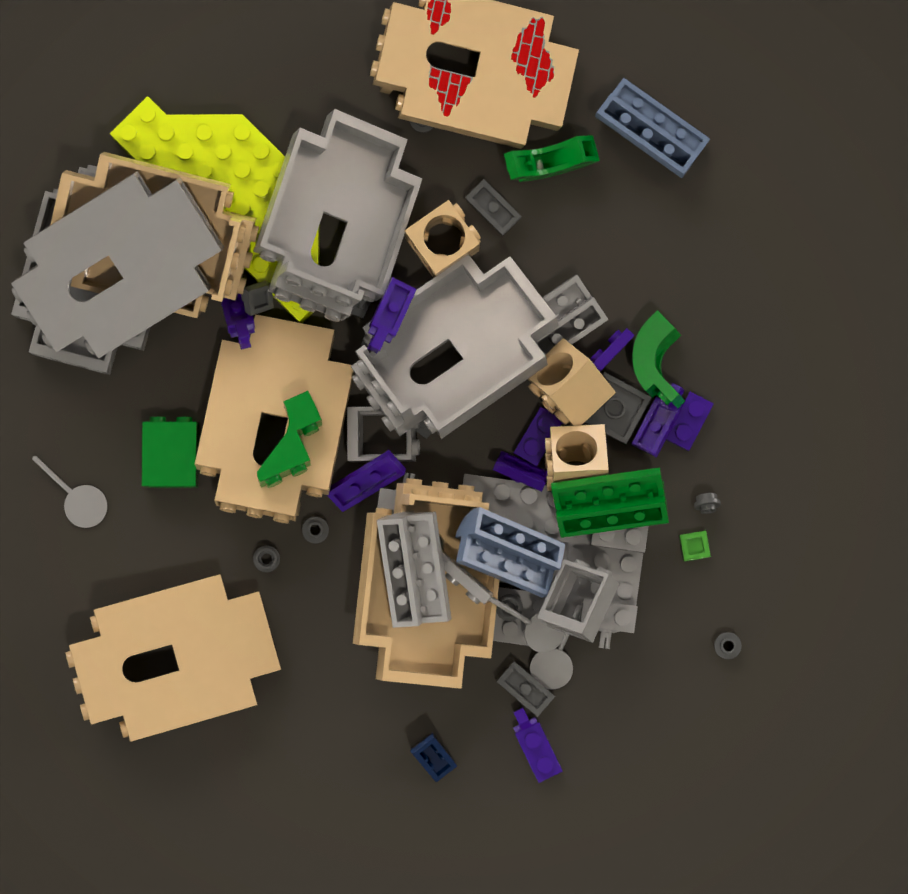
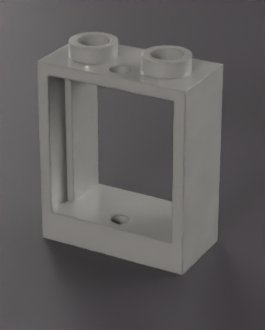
M347 407V461L352 463L370 462L381 455H363V416L384 415L380 409L375 411L372 407ZM420 423L406 432V454H393L400 462H416V455L420 454V441L416 439V428L420 427Z
M564 559L537 618L549 628L593 643L619 583L611 577L613 573L605 568L597 567L595 570L589 568L590 565L581 560L575 559L574 562ZM577 577L600 584L584 622L560 615Z

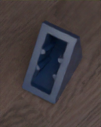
M433 733L410 750L435 782H438L457 767Z

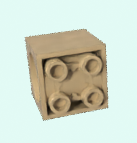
M449 200L404 230L405 239L433 278L468 254L472 257L479 252L481 241L479 239L481 237L473 225L469 227L464 222L465 214L457 203L452 205ZM437 224L454 225L463 234L460 239V249L456 253L449 256L434 254L426 246L425 241L428 242L429 238L428 231Z
M564 338L545 355L548 365L528 378L531 383L528 388L538 398L541 397L543 400L541 402L542 405L551 414L554 413L564 425L568 422L572 426L582 425L616 393L592 361Z
M605 424L550 427V438H545L547 492L552 491L551 483L608 475ZM580 461L586 464L575 466L567 464V462Z

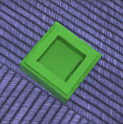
M706 531L679 535L684 562L711 557Z

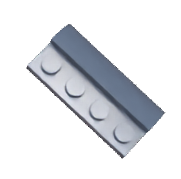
M625 78L621 80L595 114L598 120L680 178L684 177L710 140L706 135Z
M481 507L471 510L463 518L455 538L460 539L457 563L542 598L548 595L554 571L561 569L565 543Z

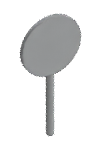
M33 456L32 460L68 493L64 503V510L70 522L78 527L89 528L99 524L104 519L107 513V500L98 488L91 485H81L72 490L37 456Z
M494 597L489 600L526 623L524 628L525 641L533 650L541 653L550 652L561 644L565 633L549 628L537 618L539 612L527 618Z
M581 604L577 605L571 619L577 620L582 609ZM564 634L558 648L545 653L537 652L532 658L530 664L531 676L546 689L561 688L572 677V660L563 651L569 634Z

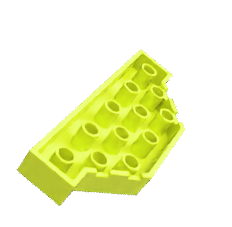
M147 96L110 133L112 138L134 160L231 184L229 191L234 192L231 207H225V211L256 218L255 226H259V235L285 156L243 114L166 115ZM320 224L311 248V257L318 265H320ZM251 242L248 252L253 253L250 268L244 269L258 283L265 280L271 283L278 261L268 262L261 259L260 254L253 252L256 242ZM272 293L273 298L298 323L303 324L314 313L300 308V304L291 300L290 302L278 300L275 298V294Z

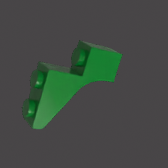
M309 391L283 401L289 419L288 430L257 471L258 482L261 487L266 485L268 488L274 487L283 482L282 478L291 474L293 477L299 476L308 470L307 467L311 466L310 458L299 436L304 434L306 437L318 432V427L322 426V419Z

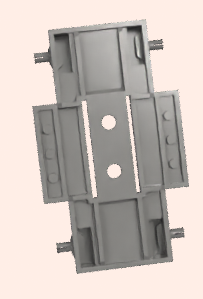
M405 472L403 483H406L409 473ZM410 473V479H414L415 474ZM464 474L463 485L475 486V492H483L482 502L489 503L490 512L565 543L562 562L564 559L571 562L578 559L589 564V568L596 570L597 567H602L613 573L611 577L619 583V586L598 630L601 631L598 648H604L606 638L605 649H610L612 633H634L640 574L649 526L561 538L552 491L547 492V485L544 486L541 492L513 480ZM380 488L377 508L392 509V514H394L396 489ZM440 537L441 550L443 551V541ZM559 570L554 571L551 586ZM577 577L560 615L572 618L577 605L581 604L582 609L577 617V621L584 622L600 584ZM499 587L497 600L507 594L517 596L523 604L522 615L530 618L541 610L546 597L542 598L528 591ZM508 602L505 604L510 608L515 609L512 603ZM496 612L493 641L528 646L524 637L526 623L520 619L505 621Z

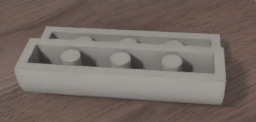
M574 275L542 297L557 316L559 326L538 340L536 344L546 355L561 339L564 338L572 345L608 320L578 275Z
M407 511L378 519L377 526L393 628L419 626L422 623L448 622L451 620L436 512L414 513V511Z

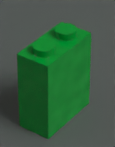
M150 417L149 422H143L142 487L198 488L199 470L196 469L195 460L199 447V423L192 422V417H176V422H166V417Z

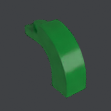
M593 135L576 136L552 146L533 150L510 151L504 154L510 179H519V182L552 177L600 161Z
M657 310L645 322L636 337L632 355L633 368L639 383L652 398L657 394L667 406L672 402L679 408L685 400L665 380L661 364L665 352L681 334Z

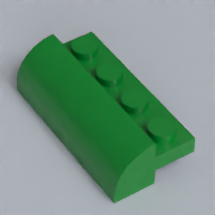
M660 467L551 483L561 538L669 523L666 494Z

